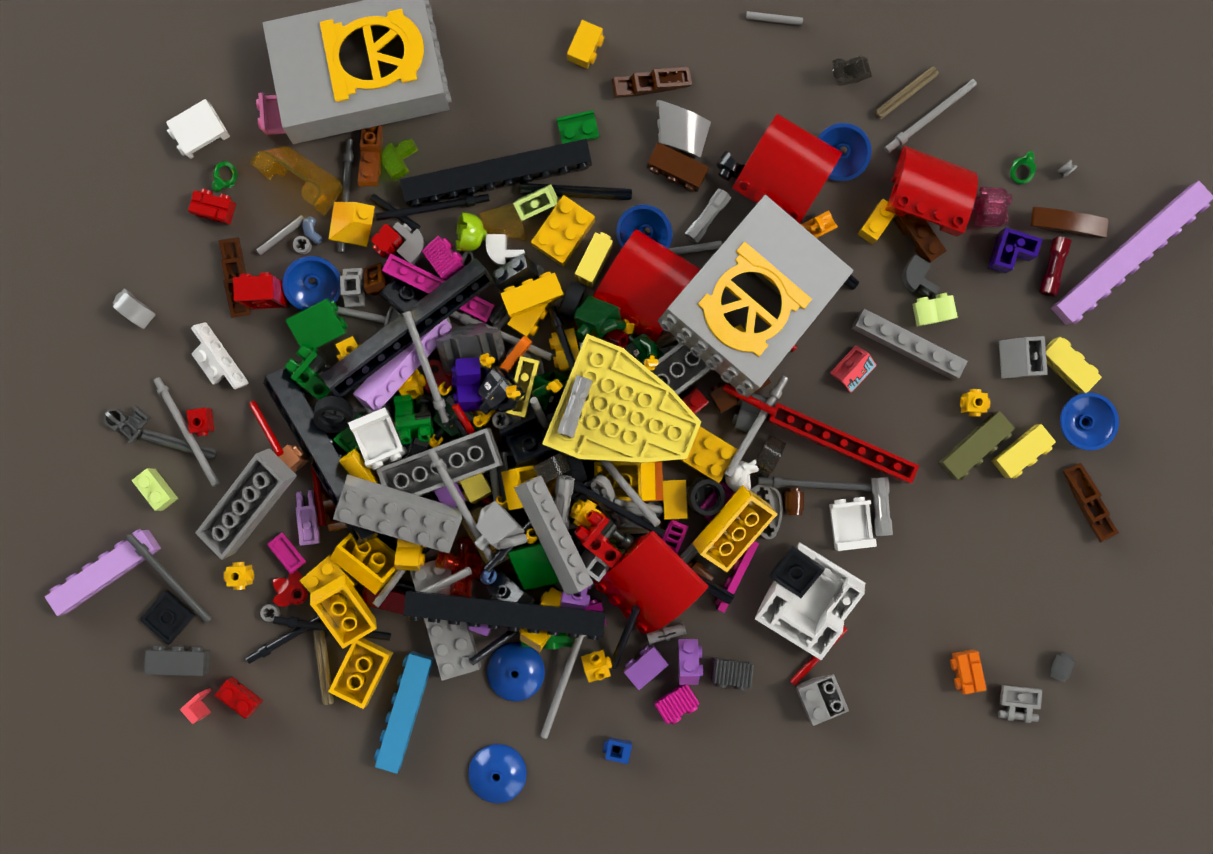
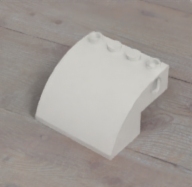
M799 542L796 548L825 568L824 572L802 598H799L774 580L758 609L755 620L822 660L843 633L844 620L865 594L866 583Z

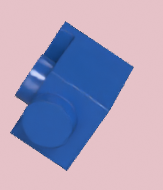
M609 737L608 741H604L602 753H606L605 759L628 764L632 741ZM615 745L619 746L620 750L614 751L613 747Z

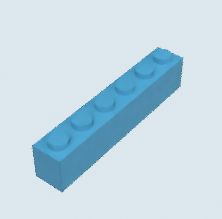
M414 651L409 653V656H405L402 664L405 669L397 680L399 689L397 693L394 692L391 704H394L393 709L386 716L385 723H388L380 736L379 741L382 742L380 749L376 750L374 756L376 768L396 774L400 771L434 657Z

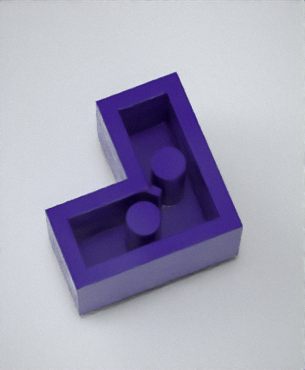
M1005 227L998 232L988 268L1006 274L1013 270L1016 258L1026 261L1035 259L1038 256L1042 239Z
M479 357L455 359V367H452V389L456 388V393L453 394L454 404L458 403L463 412L480 411L479 406L482 404V397L478 393L481 380Z

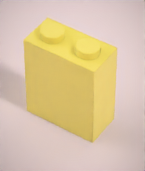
M595 232L575 272L576 281L593 288L613 249V241L610 240L611 237L603 232L600 234Z

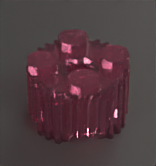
M980 187V195L976 197L973 206V212L977 213V219L974 220V224L976 226L990 227L1007 225L1009 221L1007 208L1008 205H1011L1012 194H1008L1005 188Z

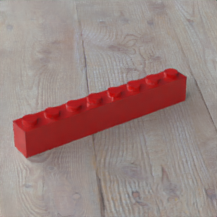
M779 403L773 405L778 411L775 416L769 414L766 422L906 484L913 482L919 465Z

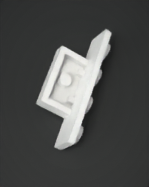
M204 322L193 325L191 329L201 344L192 352V356L213 385L217 384L226 377L233 389L247 386L249 382L208 324Z

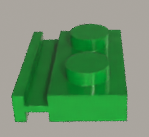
M594 110L557 118L562 144L587 139V141L599 139Z

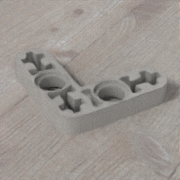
M599 475L591 483L592 491L614 502V499H617L609 479ZM598 503L602 513L609 517L616 527L643 528ZM638 507L625 508L650 522Z

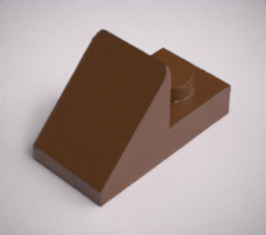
M381 262L363 269L364 289L367 294L379 295V292L389 284L385 273L382 272L383 266Z

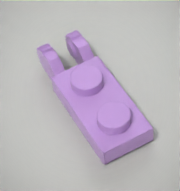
M314 490L308 491L309 506H303V494L301 491L296 492V516L300 546L321 543Z

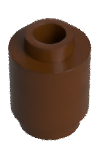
M789 488V492H785V510H787V515H802V510H804V492H800V488Z

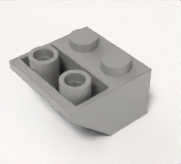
M1045 336L999 341L1001 379L1048 375Z
M834 674L812 678L795 686L808 720L813 726L849 711Z

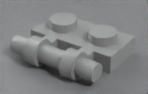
M1001 685L1000 704L1007 706L1006 711L999 710L998 717L1005 718L1006 721H1014L1015 719L1023 720L1024 723L1038 722L1039 715L1033 714V709H1041L1042 690L1038 688ZM1015 707H1023V713L1015 712Z

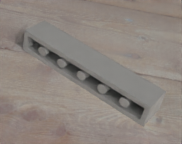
M866 309L859 312L851 329L951 380L960 378L968 362Z
M540 475L514 487L565 594L579 593L592 585L593 581L542 476Z

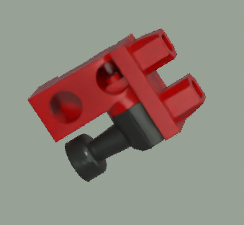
M591 510L586 516V519L592 523L591 526L586 529L580 524L574 533L584 547L613 568L623 556V553L608 540L613 537L619 541L618 545L623 550H626L632 544L634 537L628 533H621L614 522L601 512L599 514Z

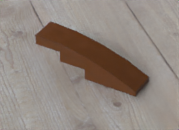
M689 67L653 69L652 72L633 73L632 76L613 77L612 85L614 97L621 98L692 86Z
M1033 207L1031 226L1057 233L1067 232L1079 236L1089 235L1097 238H1106L1109 219L1067 210Z
M240 238L218 240L223 259L221 260L225 278L223 283L231 318L251 315L249 308L234 301L233 277H240V274H246Z
M1082 463L1064 470L1063 473L1070 489L1099 542L1101 543L1118 535L1119 532L1109 517L1110 512L1100 498L1102 495Z

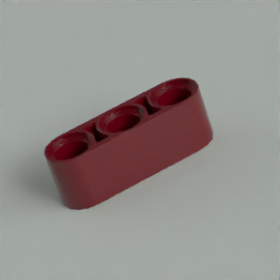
M364 586L361 598L367 606L403 615L406 593L391 590L378 608L372 603L382 589L375 595Z

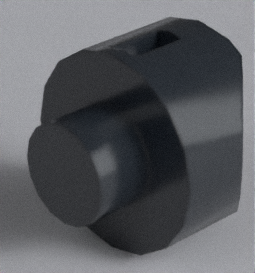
M725 151L717 163V167L720 169L718 175L727 181L731 177L738 178L745 164L737 163L732 158L730 152Z

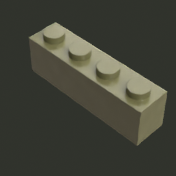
M1000 411L993 412L944 456L938 464L953 480H963L970 474L969 470L973 466L977 467L984 461L983 457L987 453L990 455L998 448V443L1004 442L1012 436L1011 432L1015 427Z

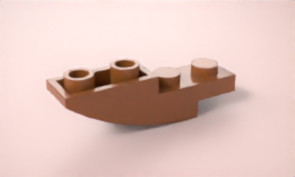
M383 125L365 128L361 131L359 186H378L382 170Z

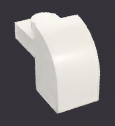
M486 234L487 253L492 262L497 266L501 267L507 261H511L523 253L526 255L525 250H507V237L505 234Z

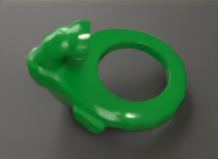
M1028 151L1023 157L1017 158L1012 162L1010 177L1015 183L1025 184L1034 177L1036 164L1034 163L1035 156L1033 151ZM1027 165L1030 169L1029 176L1023 180L1018 179L1015 174L1017 167Z
M222 161L215 166L213 170L214 181H212V190L214 192L234 186L238 174L236 167L232 163ZM222 166L228 167L231 171L232 176L229 181H224L219 176V169Z

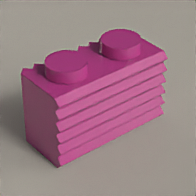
M437 236L421 252L439 276L444 280H448L465 266L461 262L463 260L462 256L457 251L454 252L452 250L453 244L446 237L443 239Z
M680 685L654 701V705L665 723H671L672 725L680 721V716L686 712L688 714L693 713L698 709L697 705L700 704L689 685Z

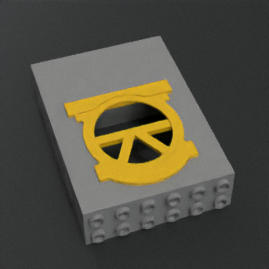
M363 0L263 22L282 128L292 144L450 110L448 103L452 102L447 86L448 82L444 72L443 59L440 54V45L436 35L437 32L429 0ZM380 25L390 28L385 35L374 43L371 26ZM360 28H363L373 80H362L349 75L340 63L339 50L343 41L350 33ZM397 35L401 37L404 44L403 59L378 53L380 49ZM378 61L398 67L391 74L381 78Z
M764 195L667 308L658 322L665 331L672 333L679 343L685 344L694 356L700 357L708 368L719 373L722 380L733 385L740 395L748 398L763 385L854 270L768 196ZM746 272H753L781 296L782 307L778 319L773 317L732 282L731 279ZM724 288L737 297L739 301L721 305ZM747 306L748 316L745 333L731 326L726 320L724 313ZM756 315L771 327L763 332L754 333Z

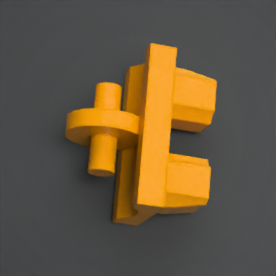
M829 210L801 224L816 238L838 228Z

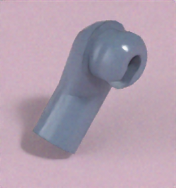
M309 216L302 222L304 235L319 245L323 237L314 231L316 220Z

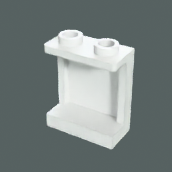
M206 99L166 122L169 127L167 130L173 140L176 139L179 144L177 145L178 150L183 156L186 155L190 159L194 157L192 153L221 137L225 140L230 137L213 106Z
M385 407L348 423L351 431L354 433L368 469H378L383 466L384 462L389 460L391 462L397 461L402 458L401 455L406 454L389 412Z
M865 497L853 498L854 502H846V499L834 500L835 504H829L835 550L843 551L877 547L872 531L869 507L871 500H865Z

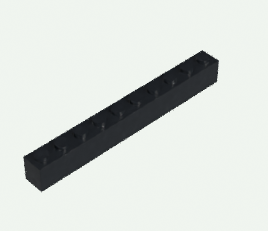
M587 139L408 177L400 179L405 203L407 206L415 207L421 206L423 202L428 201L429 203H436L446 197L448 199H455L460 194L473 195L478 190L485 189V191H491L501 185L509 187L519 181L528 183L533 181V178L540 177L541 179L551 177V174L559 173V175H564L574 169L583 171L588 169V166H592Z
M476 258L405 312H411L419 337L421 338L495 281ZM403 314L320 375L336 397L342 398L413 344Z
M282 368L265 375L264 386L336 507L347 474L350 475L339 462L342 455L336 452L333 447L332 438L327 436L325 431L319 429L314 423V408L306 401L303 389L299 388L296 381L290 378L291 373L286 368ZM345 523L358 546L380 534Z
M411 590L406 591L403 616H408V620L420 621L421 617L428 618V622L440 623V620H448V624L452 625L468 622V626L480 627V624H486L490 629H500V626L508 627L507 630L519 631L520 628L528 629V633L537 634L539 630L547 631L548 635L559 636V632L567 633V637L579 638V635H587V639L599 640V637H603L606 615L605 611Z

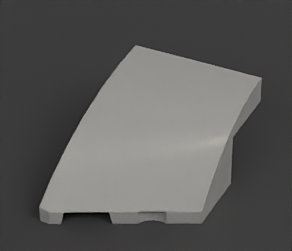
M657 100L656 106L659 107L660 118L657 120L659 143L675 151L682 150L695 158H700L711 121L679 106Z

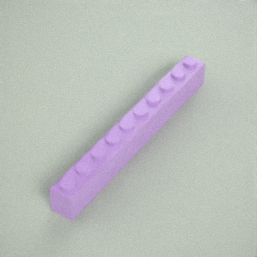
M1200 181L1191 184L1051 307L1052 311L1065 325L1079 322L1086 310L1089 312L1098 305L1096 302L1100 298L1104 299L1112 293L1111 288L1121 285L1126 280L1124 277L1128 273L1131 275L1140 268L1139 264L1142 261L1146 262L1154 256L1153 251L1163 248L1168 243L1167 239L1170 236L1175 237L1182 231L1181 227L1184 224L1188 225L1196 219L1195 214L1205 211L1210 206L1209 202L1213 199V195Z

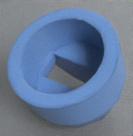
M485 569L480 573V580L486 585L493 583L497 578V573L493 569L489 573Z

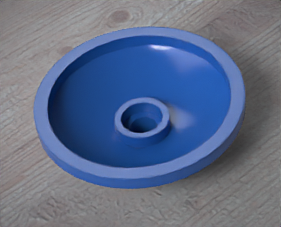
M837 123L827 127L818 136L819 139L839 151L843 146L847 148V151L842 153L828 178L836 181L851 180L859 176L867 168L872 154L871 142L867 134L858 126L850 123Z
M641 204L629 208L622 214L616 228L617 241L621 249L636 229L669 249L673 237L672 226L667 216L661 210L651 205ZM645 227L650 229V233L645 231Z
M305 256L292 262L286 269L283 276V291L288 301L300 310H304L328 297L330 301L334 300L336 302L341 293L340 274L336 267L328 260L317 256ZM310 278H314L316 281L314 283H310L308 280Z
M1082 393L1071 398L1063 407L1060 415V427L1066 440L1074 447L1088 451L1098 450L1107 446L1115 438L1119 428V416L1115 406L1106 397L1097 393ZM1083 419L1086 420L1085 426L1082 424Z
M509 643L500 647L490 658L487 667V678L491 688L498 696L509 701H523L532 697L540 689L545 676L544 663L539 653L532 647H522L521 643ZM517 671L518 677H513L511 672Z
M488 745L478 751L470 763V785L473 791L487 802L504 803L512 800L521 792L526 781L527 770L522 756L508 745ZM499 774L500 779H494L493 775Z

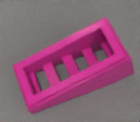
M670 519L662 540L676 544L675 548L669 547L678 554L689 526ZM672 526L681 529V534L671 530ZM669 533L679 537L678 541L668 537Z

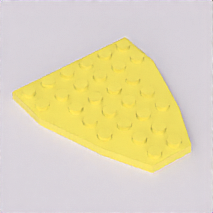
M586 334L542 445L583 460L635 463L687 459L701 421L666 383L624 348ZM576 375L592 380V384L585 399L574 437L571 438L561 435L557 431L564 416Z

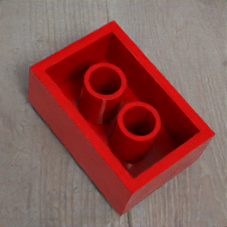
M259 273V276L240 274V277H233L235 302L251 310L289 308V301L284 294L282 280L271 275V273Z

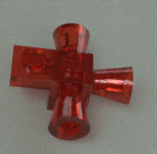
M461 538L457 541L459 556L455 557L451 553L440 551L436 557L435 566L451 570V575L467 567L472 571L471 575L450 585V595L471 597L472 580L476 579L482 583L480 574L484 570V566H481L482 557L473 554L476 544L472 538Z

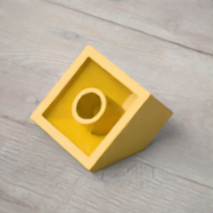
M334 202L328 240L367 247L375 206L357 202Z

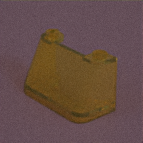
M279 146L259 151L249 162L269 180L274 175L284 177L289 170L306 181L302 188L303 198L324 216L342 190L341 182L336 177L288 146Z

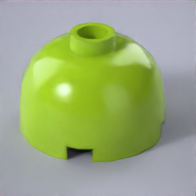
M462 212V215L459 216L456 230L459 240L455 241L456 250L470 252L476 250L481 245V242L486 240L487 230L483 228L481 219L476 215Z

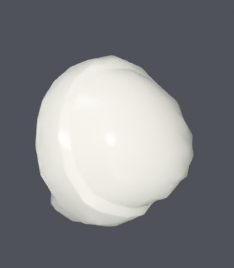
M754 459L750 463L740 461L731 478L725 475L726 484L733 492H737L742 485L751 490L750 473L759 471V468L756 466V460Z

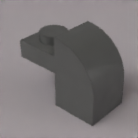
M916 254L910 258L903 270V285L910 293L919 289L920 294L932 297L940 289L939 286L924 278L932 264Z

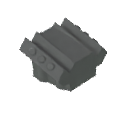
M485 322L453 327L449 334L435 340L443 370L446 372H452V367H455V359L476 358L482 354L489 353V357H494L495 359L494 364L500 365L507 358L501 330L488 328Z

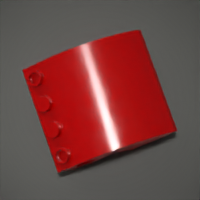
M777 113L742 169L732 189L755 203H758L764 195L768 196L800 224L843 152Z
M904 145L891 182L895 184L885 210L902 217L910 214L940 226V231L956 237L964 234L976 199L978 188L977 173Z
M636 229L613 261L593 297L618 306L621 319H627L629 323L635 324L633 332L638 335L646 334L651 340L656 342L664 330L658 322L659 318L701 269Z
M654 531L635 539L613 568L610 567L599 582L592 579L596 589L604 593L609 598L610 603L622 611L625 618L628 619L634 605L640 607L635 625L638 631L645 634L654 632L676 619L709 587Z

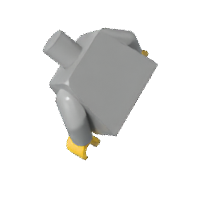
M497 496L496 501L481 509L476 528L482 535L474 543L482 551L489 544L499 550L526 542L533 544L537 541L538 536H530L534 534V529L532 528L528 529L527 533L524 534V529L506 511L508 506L507 500L502 503V497Z

